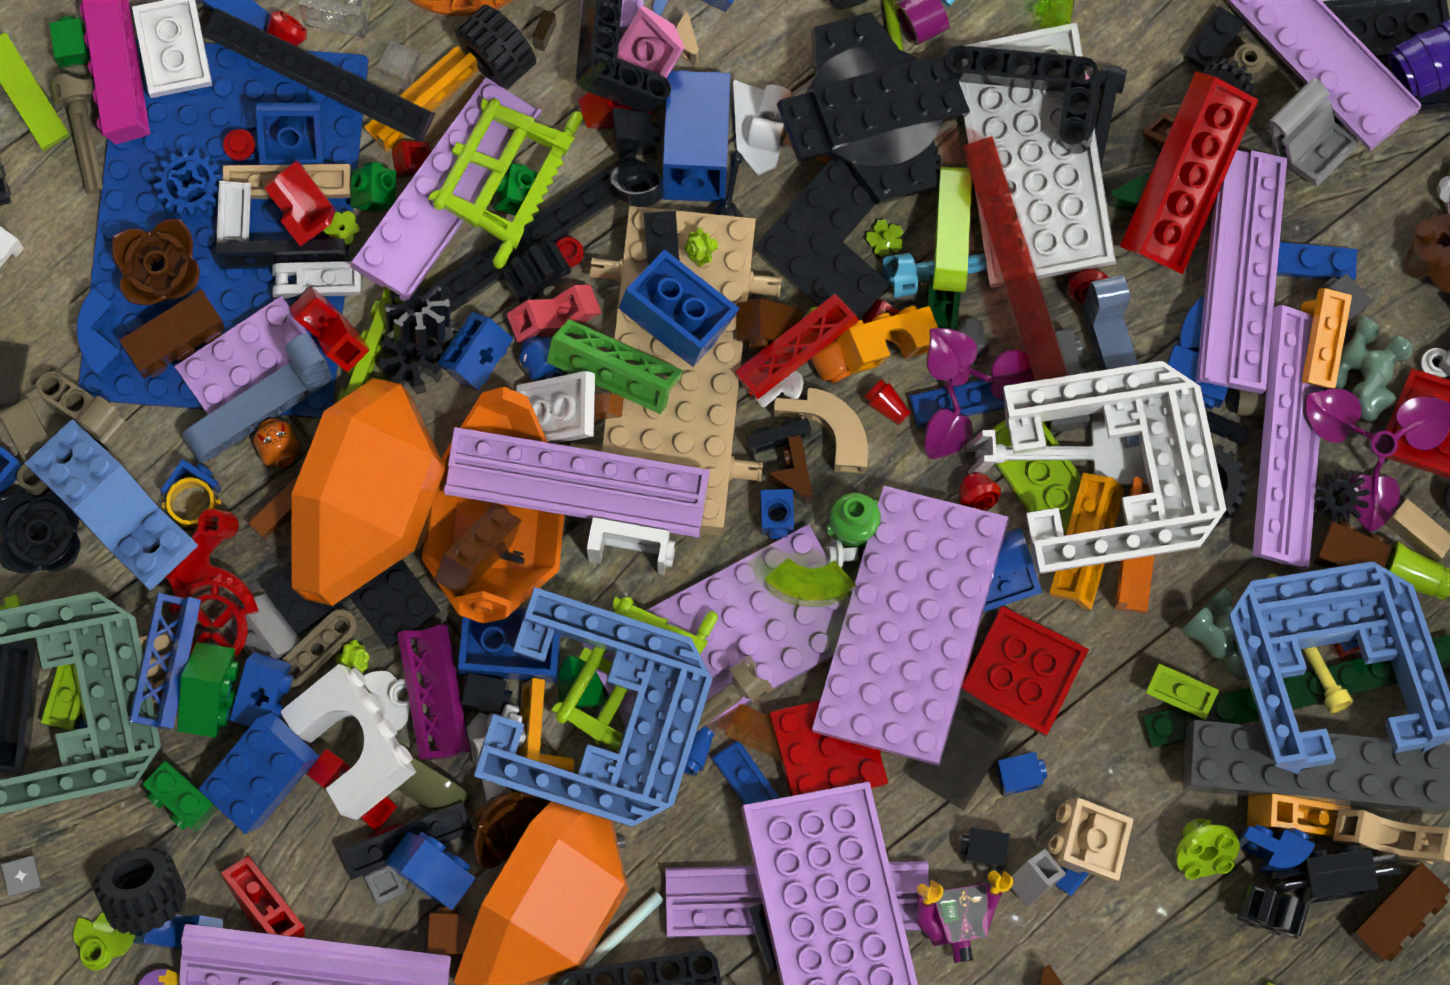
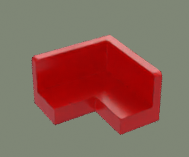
M295 161L267 181L264 189L283 212L281 222L299 246H302L331 225L336 209L299 161Z

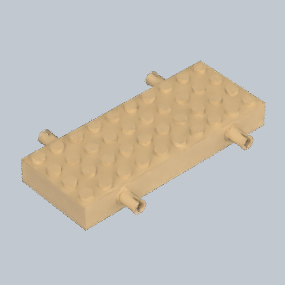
M629 206L624 258H621L620 261L592 258L590 278L618 280V283L621 284L618 308L625 290L648 267L644 213L675 210ZM676 211L679 259L681 263L735 305L736 303L748 301V296L751 297V294L780 297L782 277L753 275L754 272L751 271L755 218ZM697 228H702L704 233H709L710 239L715 238L718 242V249L711 254L712 262L705 263L702 267H699L697 262L691 261L685 251V244L689 238V233L695 232ZM618 309L615 340L683 370L682 377L670 390L666 409L661 414L624 398L622 417L605 420L604 438L600 446L571 442V447L710 470L700 533L723 536L729 481H732V478L761 482L763 461L735 460V456H732L739 379L735 371L741 367L743 342L736 341V315L714 346L692 367ZM625 360V362L631 365H640L633 360ZM654 373V375L664 380L669 378V376L662 373Z

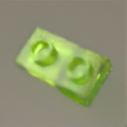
M1038 0L1035 14L1040 16L1039 27L1052 28L1071 24L1075 0Z

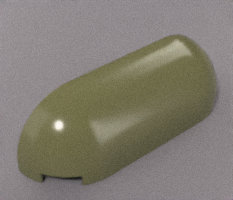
M360 728L355 742L358 760L364 747V732L362 728ZM413 758L411 764L416 773L396 788V790L429 810L444 807L460 800L465 805L471 798V795L464 789Z

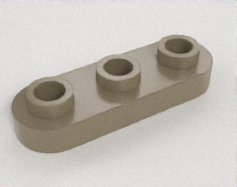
M346 610L331 612L281 660L291 664L290 670L292 668L300 669V675L292 680L291 689L303 687L344 648L346 643L348 644L354 639L358 631V624L350 612ZM339 623L347 624L348 627L344 633L336 631ZM321 645L324 647L323 653L318 656L312 653L313 648Z

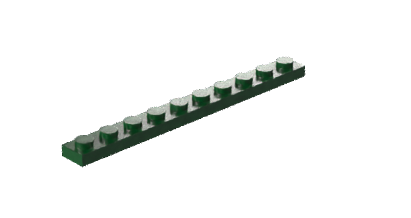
M1449 634L1432 639L1443 671L1450 669ZM1363 658L1328 667L1337 686L1341 685L1343 689H1347L1350 696L1398 683L1391 660L1365 664ZM1315 671L1283 679L1293 711L1324 703L1326 699L1324 693L1326 691ZM1251 688L1217 696L1206 720L1178 707L1146 715L1141 719L1150 749L1184 741L1186 725L1194 720L1243 725L1258 721L1260 717Z

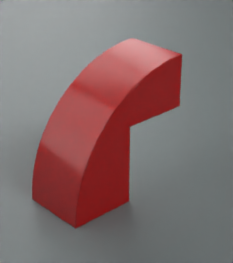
M312 286L289 308L294 320L318 338L325 355L346 372H349L370 351L363 338L350 322Z
M326 749L306 775L327 792L326 788L350 770L351 767ZM386 796L359 819L377 832L397 806Z

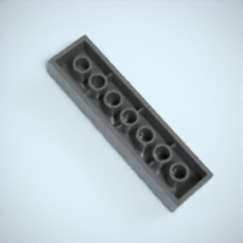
M1194 720L1186 725L1182 790L1240 796L1273 793L1346 806L1439 815L1450 810V745L1440 744L1421 753L1420 749L1394 753L1390 739L1328 733L1336 757L1333 764L1301 769L1299 774L1275 767L1263 726Z

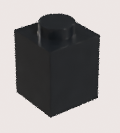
M469 672L461 704L465 710L488 715L491 712L502 715L505 705L511 704L513 691L508 690L509 686L506 680Z
M971 827L968 831V836L962 835L959 854L965 855L964 864L1003 870L1006 866L1010 834Z

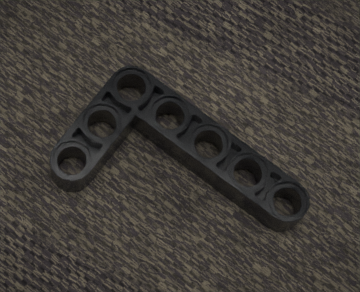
M583 0L576 68V81L578 85L586 92L644 113L652 112L670 96L671 85L664 76L617 58L622 0Z
M963 45L954 46L947 52L945 63L960 82L1065 92L1059 135L1065 148L1070 153L1081 154L1089 149L1093 137L1101 87V75L1096 63L1091 58ZM959 60H969L964 68H955V64ZM989 63H1000L996 70L991 72L985 71ZM1030 65L1027 73L1016 74L1020 66ZM1058 67L1062 69L1056 77L1047 76L1048 71L1052 68ZM1089 70L1093 72L1092 76L1087 80L1078 79L1079 74L1083 71ZM1084 100L1088 102L1083 110L1077 111L1073 109L1078 101ZM1072 132H1083V135L1079 140H1068V137Z
M696 950L570 971L563 974L556 984L562 985L566 980H574L579 985H596L595 978L600 974H606L612 979L613 985H633L628 979V972L632 969H639L645 975L643 985H722L716 956L708 950ZM703 958L709 962L710 971L708 974L700 975L694 970L693 962L695 959ZM666 963L674 965L678 971L677 978L674 980L665 979L661 975V966Z

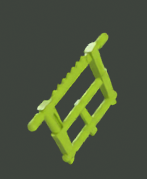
M483 98L481 102V111L483 113L465 145L457 142L454 146L452 154L458 156L441 189L432 192L428 200L433 201V206L436 210L445 209L469 223L475 229L479 226L504 242L493 259L494 267L502 268L506 264L513 248L517 249L525 225L534 220L532 214L539 211L537 205L544 202L542 196L549 192L547 186L554 183L552 177L559 173L556 168L564 164L561 158L563 155H566L575 140L574 135L583 120V115L579 111L571 114L563 129L564 132L535 122L536 118L500 105V101L496 98H492L490 101ZM493 120L514 130L498 160L476 151ZM527 137L550 148L551 151L513 222H510L487 211L486 208L523 140ZM469 163L492 170L474 204L452 194Z
M615 596L613 601V609L616 614L690 637L699 654L706 647L708 640L705 639L709 637L718 621L717 613L709 611L700 624L697 635H694L668 624L669 618H660L634 606L633 600L629 596H625L621 600ZM585 647L579 656V659L585 662L583 668L564 701L557 703L551 711L557 713V722L561 724L567 721L592 737L597 745L601 741L617 753L623 734L608 725L628 690L615 686L597 719L575 708L596 669L609 675L612 662L604 658L607 650L594 647L591 651Z

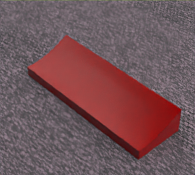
M1195 71L1121 242V248L1183 275L1258 99L1215 76Z

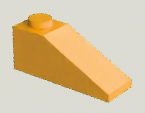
M1273 793L1248 796L1247 827L1252 826L1255 828V825H1260L1271 830L1273 833H1281L1285 829L1290 831L1291 828H1295L1309 836L1333 838L1339 809H1351V806Z

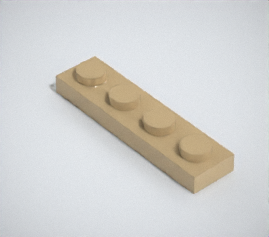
M350 164L302 165L327 198H351ZM289 165L223 166V181L251 183V199H272L264 187L267 181Z

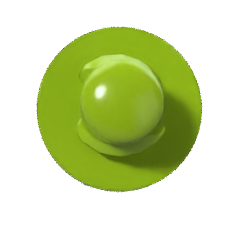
M1204 818L1194 819L1186 824L1183 829L1184 838L1178 844L1175 851V861L1184 876L1189 880H1194L1199 877L1230 872L1234 868V860L1240 850V843L1235 832L1226 826L1212 825L1210 819Z

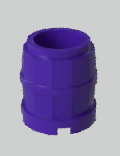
M1450 19L1440 23L1438 28L1414 35L1411 39L1396 46L1393 52L1389 54V61L1394 76L1416 99L1436 92L1440 93L1450 86Z

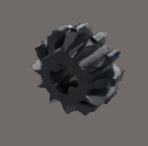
M1342 469L1335 470L1336 480L1329 473L1325 474L1323 477L1329 486L1324 484H1317L1316 486L1317 490L1325 492L1324 496L1315 497V502L1325 501L1327 504L1320 509V513L1325 514L1333 510L1330 516V521L1332 522L1337 521L1340 513L1343 522H1350V512L1354 517L1360 518L1362 514L1357 505L1362 508L1369 507V503L1362 500L1361 496L1371 494L1370 489L1361 491L1359 489V486L1365 483V478L1361 477L1353 482L1355 477L1354 470H1349L1345 479ZM1344 487L1347 489L1346 495L1350 496V500L1343 501V504H1340V497L1335 494L1336 491H1341Z

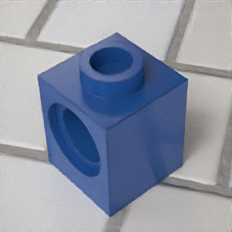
M793 489L760 491L761 535L768 534L770 539L787 538V534L794 532ZM778 508L785 512L786 518L780 522H775L769 518L768 513L772 509Z
M1036 752L998 760L995 764L1002 796L1041 788L1044 784L1043 779L1047 778L1044 760H1038Z

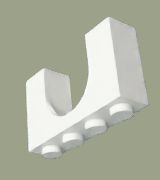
M338 664L282 709L281 714L289 728L302 740L313 742L343 718L355 716L360 722L364 732V747L359 760L350 770L326 788L339 813L342 816L358 820L413 776L416 771L411 764L413 760L411 754L403 745L399 744L395 737L397 735L396 729L380 713L381 704L365 688L366 680L356 668L351 669Z

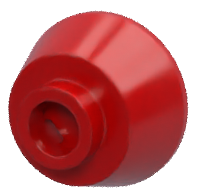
M281 10L271 13L266 32L295 46H298L307 39L306 28L293 16Z
M1099 268L1070 273L1067 288L1069 297L1073 301L1083 304L1090 283L1107 279L1108 276Z
M974 472L968 474L963 478L959 486L960 505L987 511L996 505L1001 494L1000 486L986 474Z

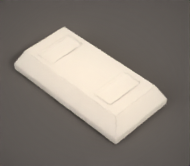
M219 181L217 242H227L229 240L249 241L251 183Z

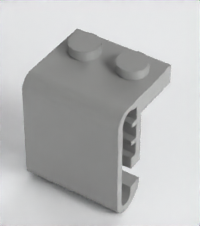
M1312 78L1269 120V126L1276 156L1287 158V166L1317 187L1360 144L1359 140L1352 133L1335 122L1332 103L1326 100L1330 96L1329 91L1319 80Z

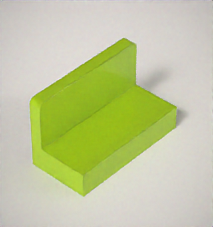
M1157 662L1156 670L1145 693L1206 720L1219 689Z

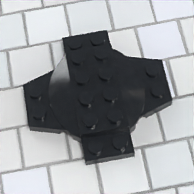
M871 12L814 27L811 31L813 69L816 70V75L808 86L806 93L782 99L776 104L798 163L828 155L835 161L840 159L849 163L854 169L852 174L876 205L933 190L937 186L934 139L943 122L962 118L970 113L958 78L948 69L945 63V56L930 60L925 58L917 59L911 54L900 50Z

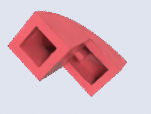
M574 285L553 299L527 300L508 312L507 317L517 342H526L534 336L549 337L555 335L569 319L583 324L602 312L591 285Z

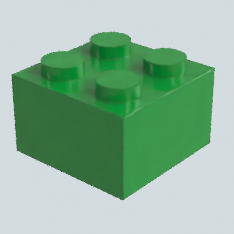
M196 643L181 675L177 732L216 738L221 726L226 727L230 709H233L237 690L232 689V683L236 682L239 672V662H234V648Z

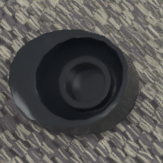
M636 159L623 160L614 165L610 171L609 182L611 189L619 199L628 205L648 207L655 205L664 195V185L660 174L653 166L644 161Z

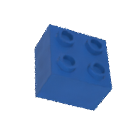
M408 831L385 864L432 900L453 910L476 879L468 872L471 866L448 851L443 853L446 847L432 836H427L423 832L416 835Z

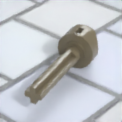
M65 73L55 76L51 79L54 102L57 106L69 107L68 110L72 121L87 194L102 192L103 183L86 103L94 100V79L92 75L83 79H78Z
M750 655L729 669L734 676L732 678L734 683L727 685L705 702L697 731L739 702L743 696L746 699L750 698L754 704H757L775 690L768 680L757 677V664Z

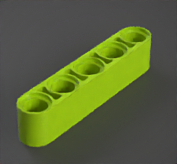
M941 166L937 192L933 290L963 293L966 291L972 169Z

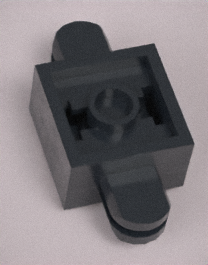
M1361 845L1343 847L1341 851L1335 852L1334 855H1329V850L1313 851L1295 869L1275 871L1269 874L1270 880L1273 881L1297 878V882L1274 885L1272 890H1276L1277 893L1299 890L1301 902L1311 904L1366 896L1379 889L1377 879L1402 875L1401 867L1375 870V866L1400 862L1399 854L1373 857L1372 849L1362 850Z

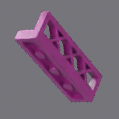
M437 625L423 631L404 630L398 632L420 760L450 759L470 752L447 625ZM410 639L417 640L418 655L412 651ZM418 671L424 679L423 687L418 683L416 674ZM423 703L429 708V719L423 714ZM429 734L435 740L436 751H430Z

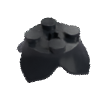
M53 491L48 492L42 498H35L26 493H15L0 498V529L4 536L0 543V563L2 567L8 571L20 574H29L40 570L57 572L70 567L76 561L81 548L80 539L77 534L80 519ZM39 529L43 532L48 529V532H46L47 537L44 540L34 541L37 538L34 534L36 530Z

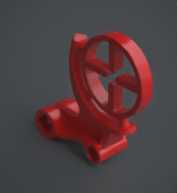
M207 509L201 513L198 519V529L192 535V539L198 547L165 577L169 580L175 597H192L198 591L211 587L210 594L201 595L196 598L201 600L200 605L206 601L216 599L229 606L214 622L209 619L200 607L197 619L204 627L214 626L222 628L234 615L236 617L238 631L233 647L222 633L212 634L204 632L191 645L189 658L197 642L206 644L212 637L219 646L234 648L236 658L243 649L247 639L248 626L245 615L259 612L256 601L245 583L233 573L213 566L209 560L210 554L223 540L234 537L238 531V519L236 515L229 511ZM219 586L233 592L245 607L241 608L233 599L219 595ZM171 603L169 611L176 615L179 613L181 606Z

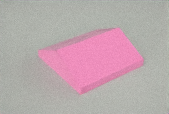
M643 6L639 8L619 42L617 58L667 78L685 47L674 24Z

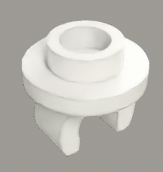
M832 539L830 545L825 548V554L829 559L826 560L827 565H832L834 571H840L843 562L859 561L858 548H843L841 541L838 539Z

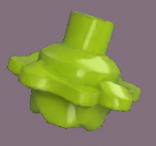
M697 228L695 232L689 233V238L685 244V251L691 261L697 262V265L702 267L705 263L712 262L711 254L718 249V242L715 238L710 239L709 233H704L702 228Z
M351 640L350 644L346 643L343 653L339 652L335 656L337 665L341 664L351 669L356 668L362 675L364 670L368 668V661L370 659L365 646L359 645L357 640Z

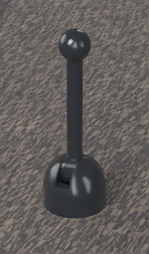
M735 152L731 156L733 166L726 200L719 202L715 206L713 212L715 215L735 217L739 215L737 206L732 202L739 164L744 159L743 155L739 152Z

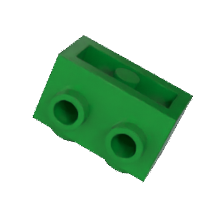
M164 761L143 783V786L149 790L145 797L157 808L160 809L165 805L171 810L173 814L169 819L183 831L189 827L196 833L218 810L211 801L167 761Z

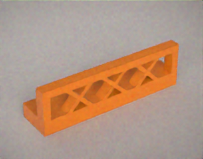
M1133 478L1129 486L1128 496L1150 493L1149 485L1143 484L1144 478ZM1154 555L1120 561L1114 609L1143 614L1148 612Z

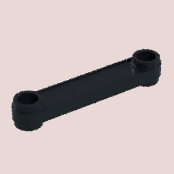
M1111 64L1109 66L1102 65L1100 72V90H1103L1095 134L1101 168L1116 93L1122 94L1127 75V69Z

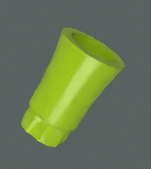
M1399 541L1393 543L1385 569L1414 585L1415 591L1429 597L1435 596L1446 600L1450 596V568L1444 567V564L1413 551Z

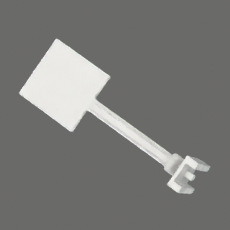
M1105 422L1090 423L1092 446L1046 447L1045 450L1013 455L1012 447L996 444L995 430H982L967 445V452H976L975 456L977 458V462L968 470V474L974 472L984 474L995 463H1004L1005 461L1090 460L1093 462L1094 475L1113 477L1120 485H1130L1134 477L1144 478L1143 484L1148 485L1141 446L1137 445L1126 448L1124 445L1127 444L1126 437L1108 439Z

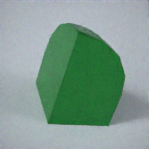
M569 655L561 666L558 677L559 702L564 701L585 664L579 657ZM596 671L575 708L592 707L594 710L605 705L603 687Z

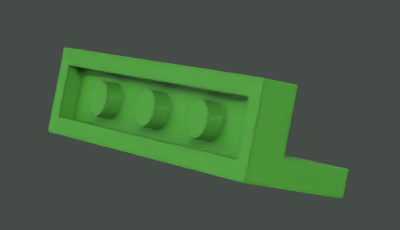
M571 319L552 337L547 363L571 374L583 371L595 373V385L658 414H661L666 409L670 390L681 379L683 370ZM571 332L582 337L583 339H574L567 335ZM604 347L611 350V352H603L597 348ZM625 360H633L640 365H631L625 362ZM654 373H662L669 376V378L664 380L654 375Z

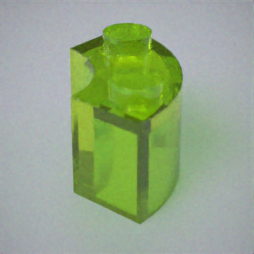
M787 558L764 578L763 587L776 598L794 606L825 607L849 597L856 588V584L835 561L824 567L807 568Z

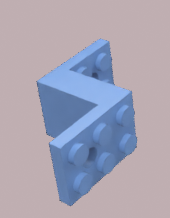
M73 419L25 462L27 467L69 507L91 533L150 591L198 547L194 540L154 503L124 467ZM72 456V458L70 459V461H68L67 463L63 464V462L65 461V459H67L68 457ZM160 544L159 548L150 554L151 549Z

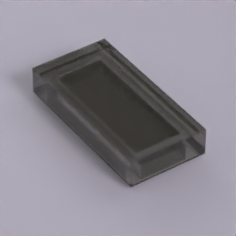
M0 341V406L11 407L20 401L29 353V346L26 344Z

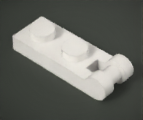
M352 261L276 263L272 265V275L275 276V285L272 286V297L279 298L282 296L284 299L301 297L310 286L323 296L362 295V274L350 267ZM297 275V284H288V277Z

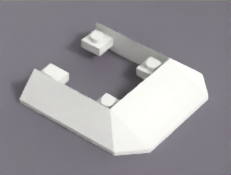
M1157 361L1003 386L1006 428L1008 427L1013 455L1046 449L1042 422L1103 412L1108 439L1138 435L1150 493L1122 497L1121 503L1126 526L1064 536L1059 508L1026 513L1032 547L1030 551L1039 574L1200 548L1225 513L1226 505L1201 387L1165 362Z

